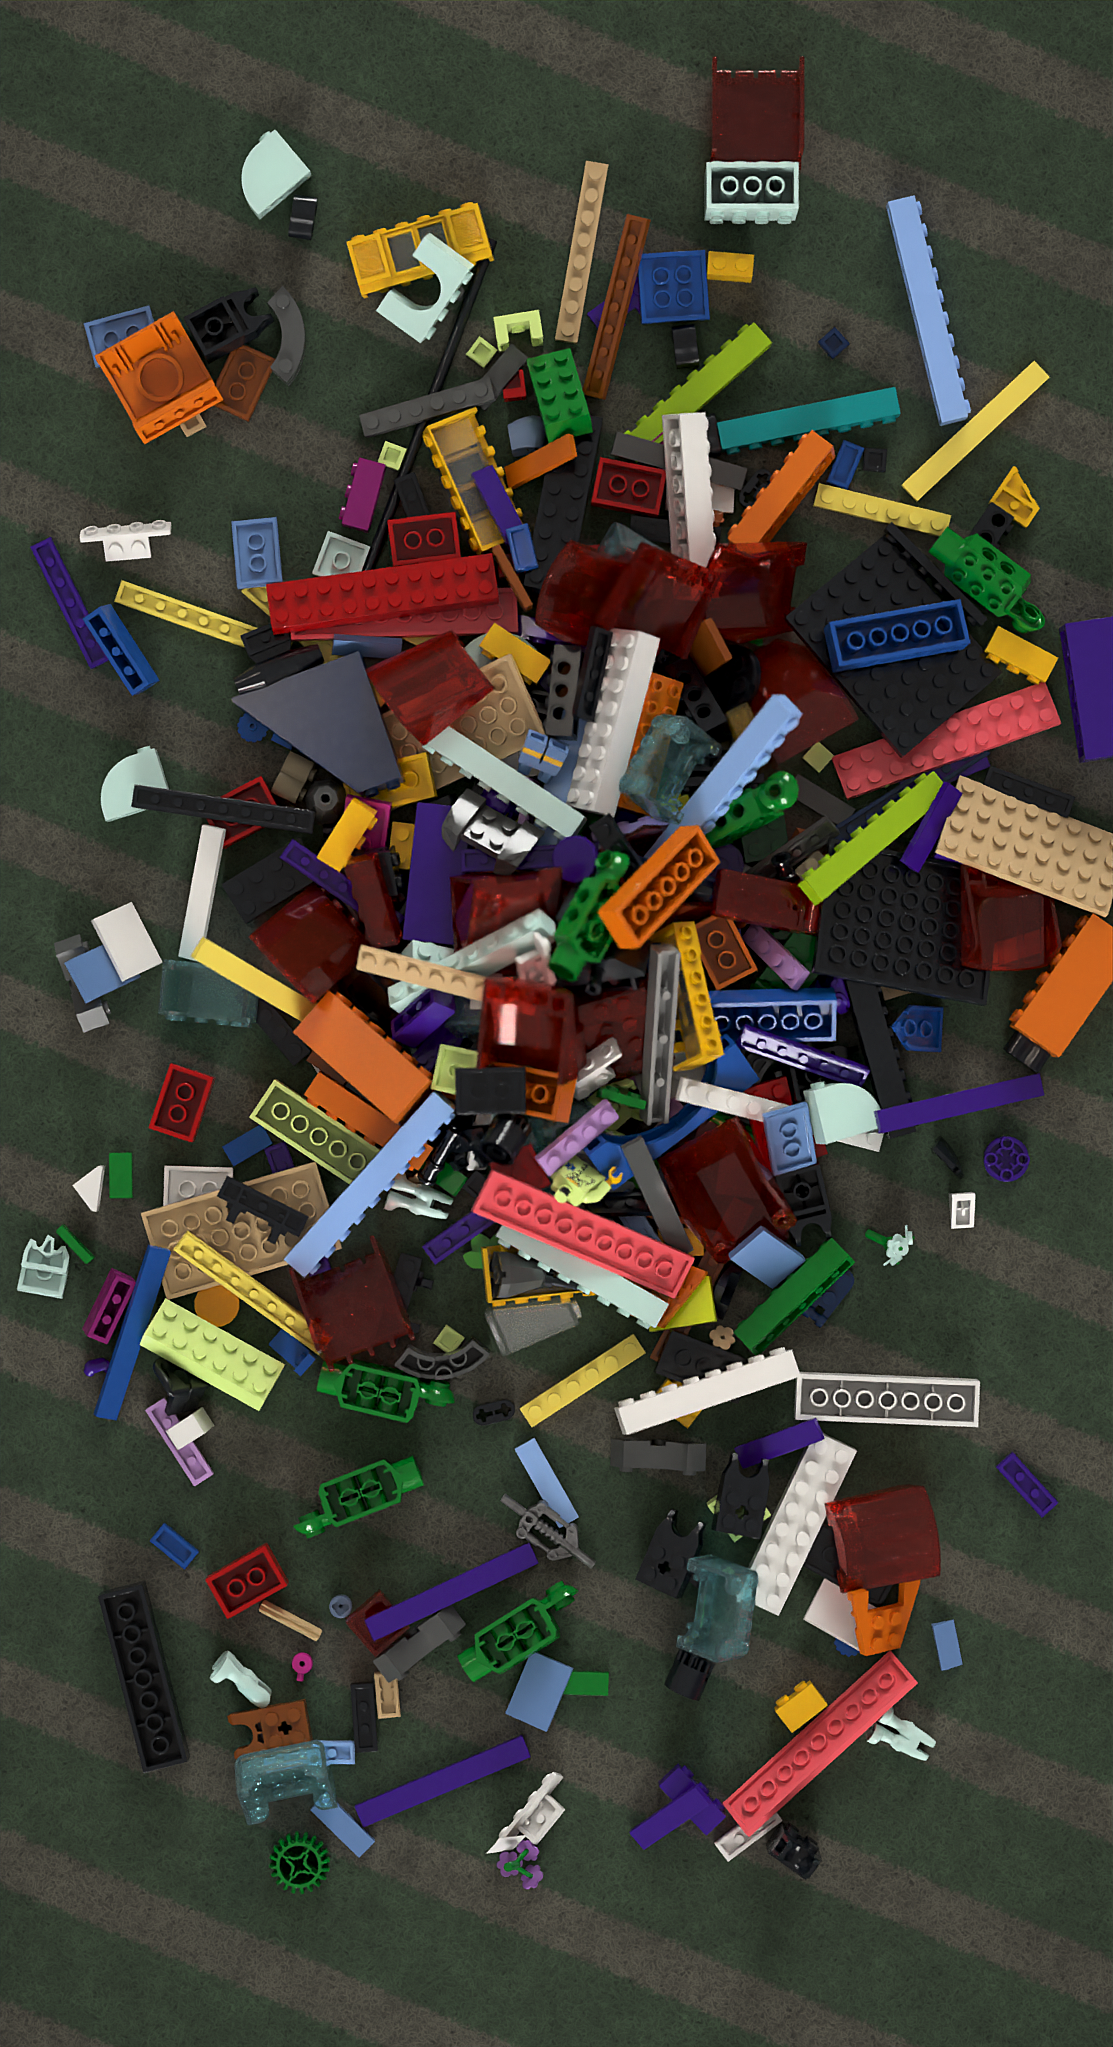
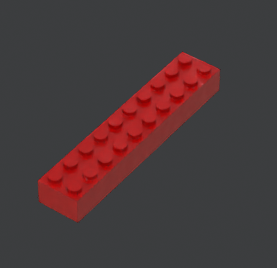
M493 553L266 584L273 635L499 604Z

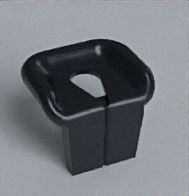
M162 1357L156 1359L153 1363V1371L168 1394L165 1408L167 1416L195 1410L210 1384ZM174 1371H184L187 1374L189 1384L182 1382L175 1375Z

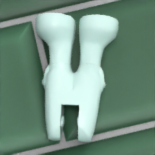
M398 1173L393 1178L396 1182L391 1187L392 1189L413 1194L416 1198L411 1199L390 1190L384 1205L385 1210L392 1211L396 1207L409 1209L415 1215L447 1219L449 1213L439 1208H433L435 1200L452 1205V1197L423 1183L415 1184L409 1181L405 1173L403 1175Z
M230 1651L223 1652L212 1667L214 1671L210 1679L214 1683H219L225 1678L230 1679L252 1704L259 1708H265L270 1703L271 1689L252 1670L243 1667Z
M893 1707L877 1721L895 1728L899 1734H894L877 1722L870 1727L866 1738L867 1742L876 1744L880 1740L885 1741L896 1751H901L920 1760L926 1761L929 1755L920 1748H917L919 1743L922 1742L932 1748L936 1744L932 1737L917 1728L913 1722L901 1720L894 1715Z

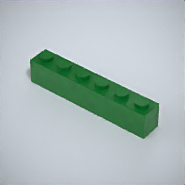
M833 1238L823 1242L819 1250L812 1257H808L796 1272L790 1274L780 1288L773 1290L769 1298L763 1304L758 1305L754 1309L753 1314L746 1320L741 1321L733 1333L756 1356L760 1355L831 1287L855 1261Z

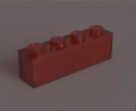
M377 852L351 857L345 866V873L352 883V896L354 900H357L359 906L358 915L360 920L364 922L367 942H370L371 947L376 949L398 944L403 935Z

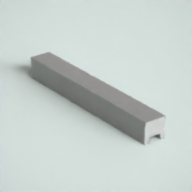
M673 944L650 946L640 1098L647 1101L645 1110H640L639 1118L646 1125H651L652 1122L669 1123L680 952Z

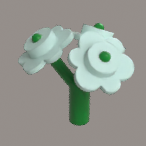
M905 1225V1236L895 1234L893 1237H885L870 1229L865 1234L866 1238L881 1244L886 1250V1255L891 1258L883 1264L884 1266L888 1263L891 1266L900 1264V1260L903 1259L902 1256L908 1253V1245H913V1240L915 1239L912 1236V1231H908L907 1225Z

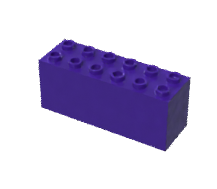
M1113 616L1066 623L1059 628L1079 763L1113 758Z
M417 802L403 939L451 945H457L458 940H463L464 926H460V919L465 918L467 904L462 903L463 895H468L469 881H465V873H461L460 849H473V846L460 840L456 850L453 852L443 840L442 824L452 806Z

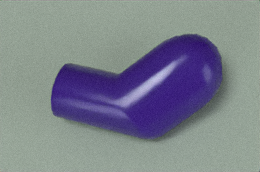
M101 1357L89 1360L85 1364L84 1373L90 1377L101 1371L107 1373L110 1362Z

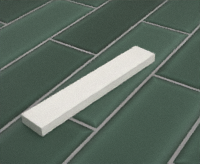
M208 824L202 825L179 957L197 961L191 957V954L201 938H206L226 829Z

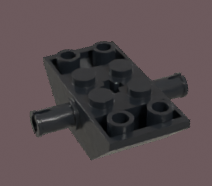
M613 938L600 963L586 962L576 981H568L559 977L557 986L561 988L587 984L586 991L591 995H595V990L596 994L600 993L603 981L645 976L652 942L647 939L639 948L620 949Z

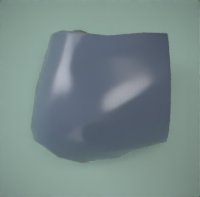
M526 416L507 425L513 457L528 455L547 445L548 439L540 416Z

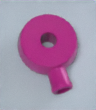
M301 1652L293 1657L292 1668L297 1672L296 1680L304 1681V1674L312 1669L313 1660L309 1654ZM303 1661L305 1665H300V1662Z

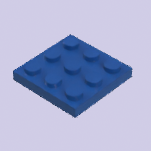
M705 250L642 254L638 269L641 324L710 319Z

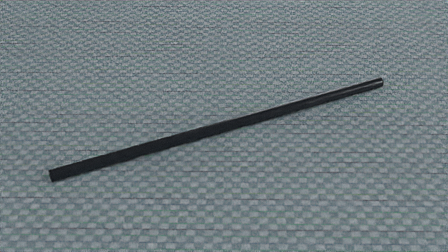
M488 238L493 254L497 241ZM488 258L477 262L428 395L440 392L443 388L490 261ZM430 420L416 424L397 478L411 473L423 441V431L429 425ZM395 484L362 571L373 570L376 566L388 534L387 520L394 518L400 502Z

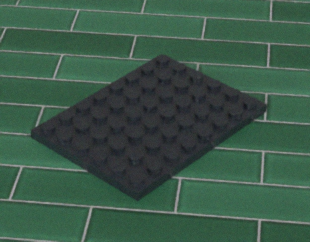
M882 536L789 613L784 620L900 758H902L1003 672L993 661L986 658L988 654L984 652L983 648L968 632L970 644L963 650L833 673L823 629L829 622L943 602L911 563L900 553V550Z
M830 838L826 854L832 856L836 853L834 848L843 840ZM883 849L820 902L811 973L974 1005H987L1001 885L1000 877L971 866L932 858L925 860L918 873L900 861L904 853Z

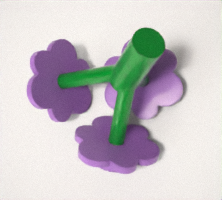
M523 1839L518 1844L516 1849L521 1853L518 1857L514 1851L510 1853L503 1851L500 1853V1861L497 1862L496 1866L500 1869L502 1876L517 1875L519 1871L523 1874L521 1880L523 1881L522 1886L524 1889L537 1887L539 1881L543 1878L540 1866L528 1865L526 1869L522 1868V1859L535 1861L539 1854V1849L530 1840L525 1841Z

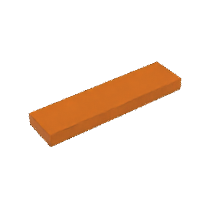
M566 434L504 467L508 488L511 487L514 490L577 457L574 435Z

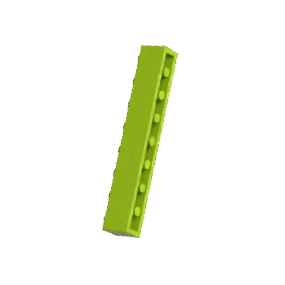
M754 322L750 326L745 324L737 332L739 336L733 341L731 339L727 340L720 347L722 351L717 356H714V354L709 356L703 362L705 366L699 372L695 369L686 378L688 382L682 387L680 384L677 385L669 393L671 397L665 402L663 399L652 408L654 412L649 417L646 415L641 417L636 422L637 427L632 432L627 430L624 434L652 441L663 432L662 415L697 413L772 345L771 340ZM663 434L654 442L661 443L663 441ZM630 460L633 464H640V462Z
M934 771L928 775L925 773L921 774L914 780L916 785L910 789L907 786L898 794L900 799L896 802L892 799L882 807L884 812L881 815L875 813L866 821L868 826L864 829L860 826L850 834L852 839L846 843L843 840L834 848L836 853L832 856L826 854L818 861L820 866L814 870L811 867L801 875L804 880L798 886L815 906L927 813L943 784Z

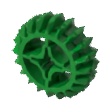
M296 1831L295 1839L288 1833L286 1835L287 1842L280 1838L278 1841L280 1846H273L272 1850L275 1853L270 1854L269 1859L275 1862L269 1863V1868L276 1869L271 1873V1876H279L276 1880L277 1885L282 1882L285 1883L283 1890H287L288 1886H291L292 1894L296 1892V1888H300V1894H304L305 1887H307L308 1891L312 1892L314 1889L313 1884L320 1887L321 1882L319 1879L326 1880L327 1875L324 1872H329L330 1867L325 1864L329 1863L331 1859L330 1857H323L328 1853L327 1848L320 1850L324 1844L323 1841H319L317 1844L314 1843L317 1838L316 1835H313L311 1840L307 1839L308 1832H305L303 1838H300V1833ZM294 1846H304V1847H305V1848H303V1850H302L301 1852H299V1853H294V1852H292V1851H290V1852L286 1851V1850H288L289 1848L294 1847ZM310 1851H313L317 1857L318 1869L313 1867V1864L308 1860ZM305 1854L303 1859L304 1866L301 1865V1867H298L295 1871V1859H297L298 1861L299 1859H302L303 1855ZM281 1857L285 1858L286 1862L291 1866L289 1875L282 1868ZM300 1873L312 1874L311 1877L304 1880L294 1879Z

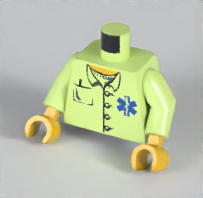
M575 1155L550 1176L553 1180L551 1189L556 1192L555 1199L560 1203L568 1201L573 1206H578L581 1203H594L600 1201L612 1188V1184L621 1182L623 1173L618 1177H613L612 1174L615 1173L617 1167H612L609 1170L608 1179L604 1181L606 1179L605 1176H602L601 1173Z

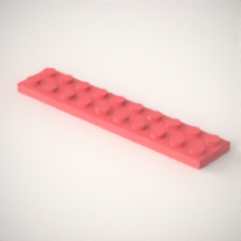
M498 588L499 604L292 632L291 642L333 640L334 634L390 638L484 635L488 633L494 623L509 633L518 634L517 598L511 588Z
M1041 682L1038 685L1035 684L954 713L902 758L883 738L835 755L831 760L846 800H850L884 788L886 785L898 783L918 774L1061 725V721L1046 682Z
M491 1169L471 1209L478 1215L674 1299L695 1260L690 1254L584 1208L573 1206L568 1201L560 1203L555 1199L554 1195L494 1169Z
M891 1651L887 1652L726 1799L723 1805L744 1833L750 1837L917 1685L918 1682Z

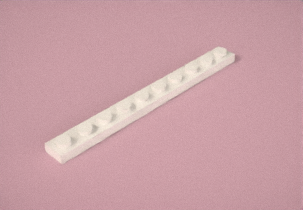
M683 1077L680 1078L675 1100L763 1122L762 1114L791 1106ZM877 1128L838 1140V1142L879 1152L884 1133L879 1134Z

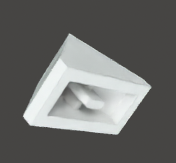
M102 1165L97 1166L72 1185L91 1211L94 1212L99 1211L105 1171V1166Z
M949 1193L951 1229L974 1227L975 1193Z
M201 1407L166 1430V1433L177 1450L205 1434L214 1427V1424L204 1408Z

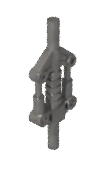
M504 1494L500 1501L521 1516L519 1527L516 1531L518 1538H525L535 1547H540L547 1553L549 1560H558L573 1555L589 1568L595 1565L596 1561L578 1548V1526L575 1523L569 1524L563 1520L557 1512L548 1506L546 1500H539L537 1504L526 1509L507 1494ZM545 1514L554 1522H559L566 1528V1537L564 1538L562 1533L559 1534L557 1529L554 1530L553 1526H548L549 1524L547 1522L544 1523V1520L542 1518L539 1519V1517ZM534 1526V1529L539 1530L541 1534L544 1533L546 1538L549 1537L550 1541L553 1540L554 1544L559 1546L548 1548L529 1530Z

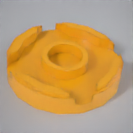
M222 1285L198 1291L194 1300L197 1316L216 1327L229 1324L237 1316L240 1308L239 1297Z

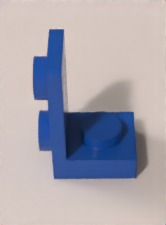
M283 1329L269 1343L271 1348L295 1368L294 1371L299 1376L317 1358L300 1341Z

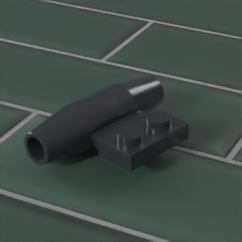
M270 623L240 635L249 658L256 664L233 679L241 695L266 688L284 678L311 669L323 662L324 658L318 644L291 649L289 633L273 635Z

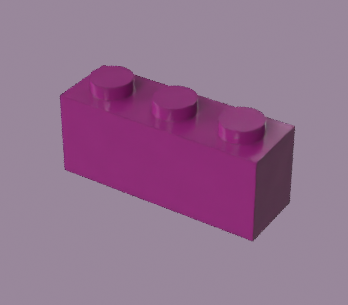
M360 457L358 463H353L351 476H354L352 485L348 484L345 498H348L346 507L342 506L339 520H342V526L369 533L386 471V464Z
M111 1268L82 1328L86 1336L108 1344L134 1290L136 1282L132 1276Z

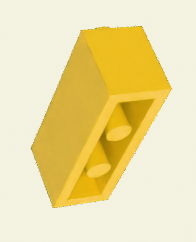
M496 623L492 625L479 645L482 649L481 654L490 660H493V658L498 660L508 654H512L524 683L529 686L532 683L537 686L551 665L550 659Z
M999 626L993 632L984 649V652L988 654L986 658L996 664L999 661L1006 664V669L1012 673L1019 674L1021 672L1027 675L1026 679L1036 685L1047 681L1058 660V657Z
M354 797L316 858L338 872L343 867L348 868L354 859L351 855L354 848L359 850L366 839L363 836L366 829L371 831L378 819L374 817L377 810Z

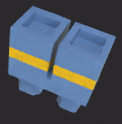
M529 729L519 753L518 772L529 775L533 767L540 770L537 779L548 784L553 776H557L568 755L569 745L551 737L547 743L548 736Z

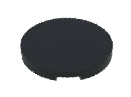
M740 645L727 646L732 659L705 677L704 680L722 712L728 714L737 713L745 709L756 696L761 681V667L757 656L752 650Z

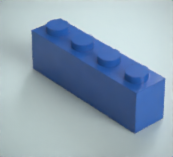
M111 604L101 606L83 618V621L132 696L144 692L160 681Z

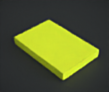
M711 1276L704 1278L665 1328L659 1326L653 1328L650 1326L649 1331L657 1332L717 1322Z

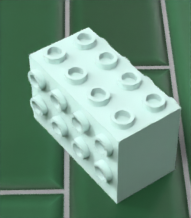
M713 161L706 163L704 175V221H709L711 224H722L723 221H732L733 224H744L746 221H755L756 224H767L768 221L790 224L791 221H795L799 209V162Z

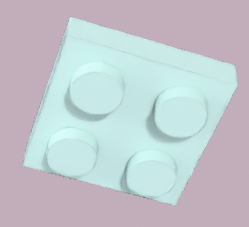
M328 531L312 574L322 577L362 571L371 547Z

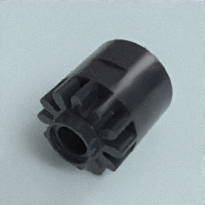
M495 1114L478 1144L480 1152L494 1163L503 1166L512 1165L532 1131L529 1128L530 1124L525 1123L526 1120L521 1114Z
M690 1646L689 1650L680 1647L664 1685L684 1697L699 1701L715 1666V1662L710 1661L707 1652L697 1647Z

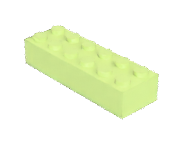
M274 1079L249 1117L348 1184H351L381 1150L378 1146H373L365 1141L363 1136L357 1132L353 1133L344 1127L345 1124L339 1120L335 1121L327 1116L321 1108H316L309 1104L306 1098L277 1079Z
M166 1298L140 1342V1345L258 1411H260L285 1364Z

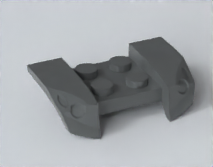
M467 788L451 807L442 824L443 840L453 852L456 850L460 840L465 841L496 859L493 874L511 875L544 835L545 831L526 820L521 825L487 806L486 798Z

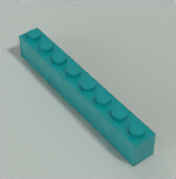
M892 387L717 422V431L721 453L727 452V455L740 453L742 448L749 447L750 451L763 448L762 444L771 443V446H778L784 444V440L792 438L794 442H797L805 433L808 435L811 430L823 437L829 435V431L838 429V433L852 430V426L860 425V428H868L874 426L873 422L882 421L883 424L896 421L901 412L896 388Z

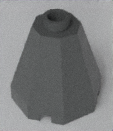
M334 777L315 780L304 797L306 810L316 811L315 820L322 825L338 823L344 813L346 791L343 784ZM324 796H325V797H328V796H329V797H330V800H329V802L324 803V801L322 800V798H323Z
M493 1252L490 1263V1272H493V1278H490L493 1298H508L541 1287L542 1282L546 1280V1270L537 1266L538 1262L528 1261L521 1256L509 1252Z

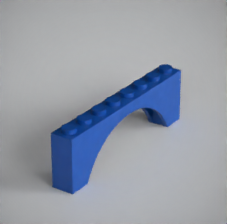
M725 1033L720 1037L724 1055L707 1063L701 1082L743 1093L760 1079L734 1041ZM687 1103L669 1119L668 1124L662 1123L648 1131L633 1135L619 1136L601 1133L582 1150L599 1173L606 1177L605 1181L608 1179L609 1170L612 1167H617L615 1173L612 1174L613 1177H618L623 1173L621 1182L611 1185L614 1191L634 1176L620 1147L621 1145L641 1136L654 1161L690 1132L697 1129L699 1125L711 1116H714L718 1110Z

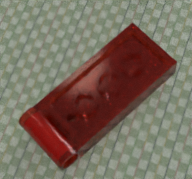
M722 868L716 872L710 916L816 936L820 903L815 906L798 884Z

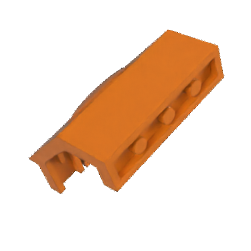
M174 311L94 356L127 411L144 445L224 400Z

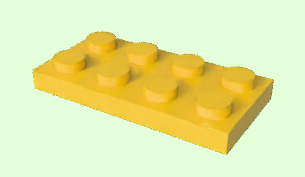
M424 752L398 759L406 782L400 783L401 786L393 790H381L377 796L371 797V799L392 802V808L438 797L429 753ZM343 783L346 796L350 794L362 797Z

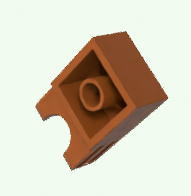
M306 1699L269 1705L265 1708L233 1712L227 1716L228 1722L231 1725H246L253 1733L252 1742L237 1748L234 1752L236 1760L308 1748L313 1745ZM283 1721H286L287 1725L292 1726L288 1730L289 1732L281 1729L280 1726L283 1725Z

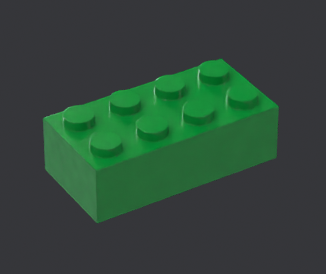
M568 348L526 359L548 443L566 434H572L576 437L593 432L590 413L571 349Z

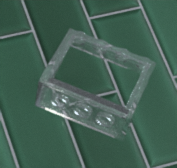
M560 1297L551 1298L548 1301L528 1300V1303L522 1304L508 1302L504 1306H488L485 1310V1317L503 1357L580 1324L579 1318L582 1317L581 1309L576 1299L572 1301L571 1298L560 1299Z

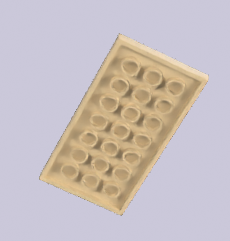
M508 654L383 714L398 759L428 752L421 747L423 742L419 740V737L433 716L499 760L520 752L529 729L545 735L543 724L512 654ZM435 751L433 754L428 752L436 790L465 777L459 772L461 769L459 766L453 764L451 767L440 760L442 755ZM400 807L391 808V811Z
M959 776L955 788L963 794L951 816L947 817L935 853L1106 918L1113 899V833L1071 817H1062L1057 813L1038 808L1036 805L1007 796L977 781Z
M313 1161L243 1182V1184L309 1216L299 1237L287 1232L286 1236L280 1234L275 1244L266 1241L272 1230V1227L268 1226L269 1222L249 1212H246V1214L240 1212L234 1224L226 1221L231 1209L226 1207L227 1201L217 1197L220 1189L142 1212L141 1216L150 1245L166 1248L171 1251L162 1279L166 1298L170 1300L221 1285L173 1250L187 1230L250 1276L288 1265L284 1260L286 1255L330 1207L317 1162ZM338 1240L333 1245L336 1248L335 1250L342 1249L341 1242Z

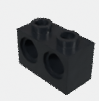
M991 502L968 536L976 533L980 536L986 535L990 539V544L998 549L1001 545L998 540L1003 534L1007 536L1014 526L1011 523L1014 516ZM992 517H1000L1003 525L995 527L991 521Z

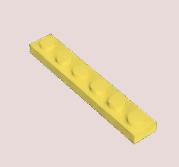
M821 483L818 484L813 505L814 507L888 525L893 522L896 527L937 537L941 536L947 526L949 527L951 515Z
M632 1334L520 1407V1410L530 1426L534 1427L646 1352L635 1335Z

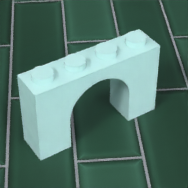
M431 233L423 238L412 256L433 270L439 278L441 293L438 301L433 305L421 306L415 304L393 288L387 293L376 310L419 343L426 338L430 340L437 330L434 325L438 320L442 322L449 312L446 307L450 302L454 303L461 294L458 289L462 283L466 285L473 276V273L470 271L474 267L471 262Z

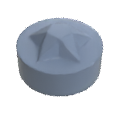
M343 1594L334 1596L329 1604L331 1614L337 1618L347 1617L352 1610L351 1599Z

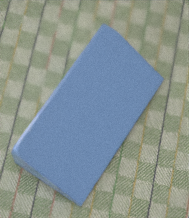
M954 1620L931 1624L941 1671L963 1665Z

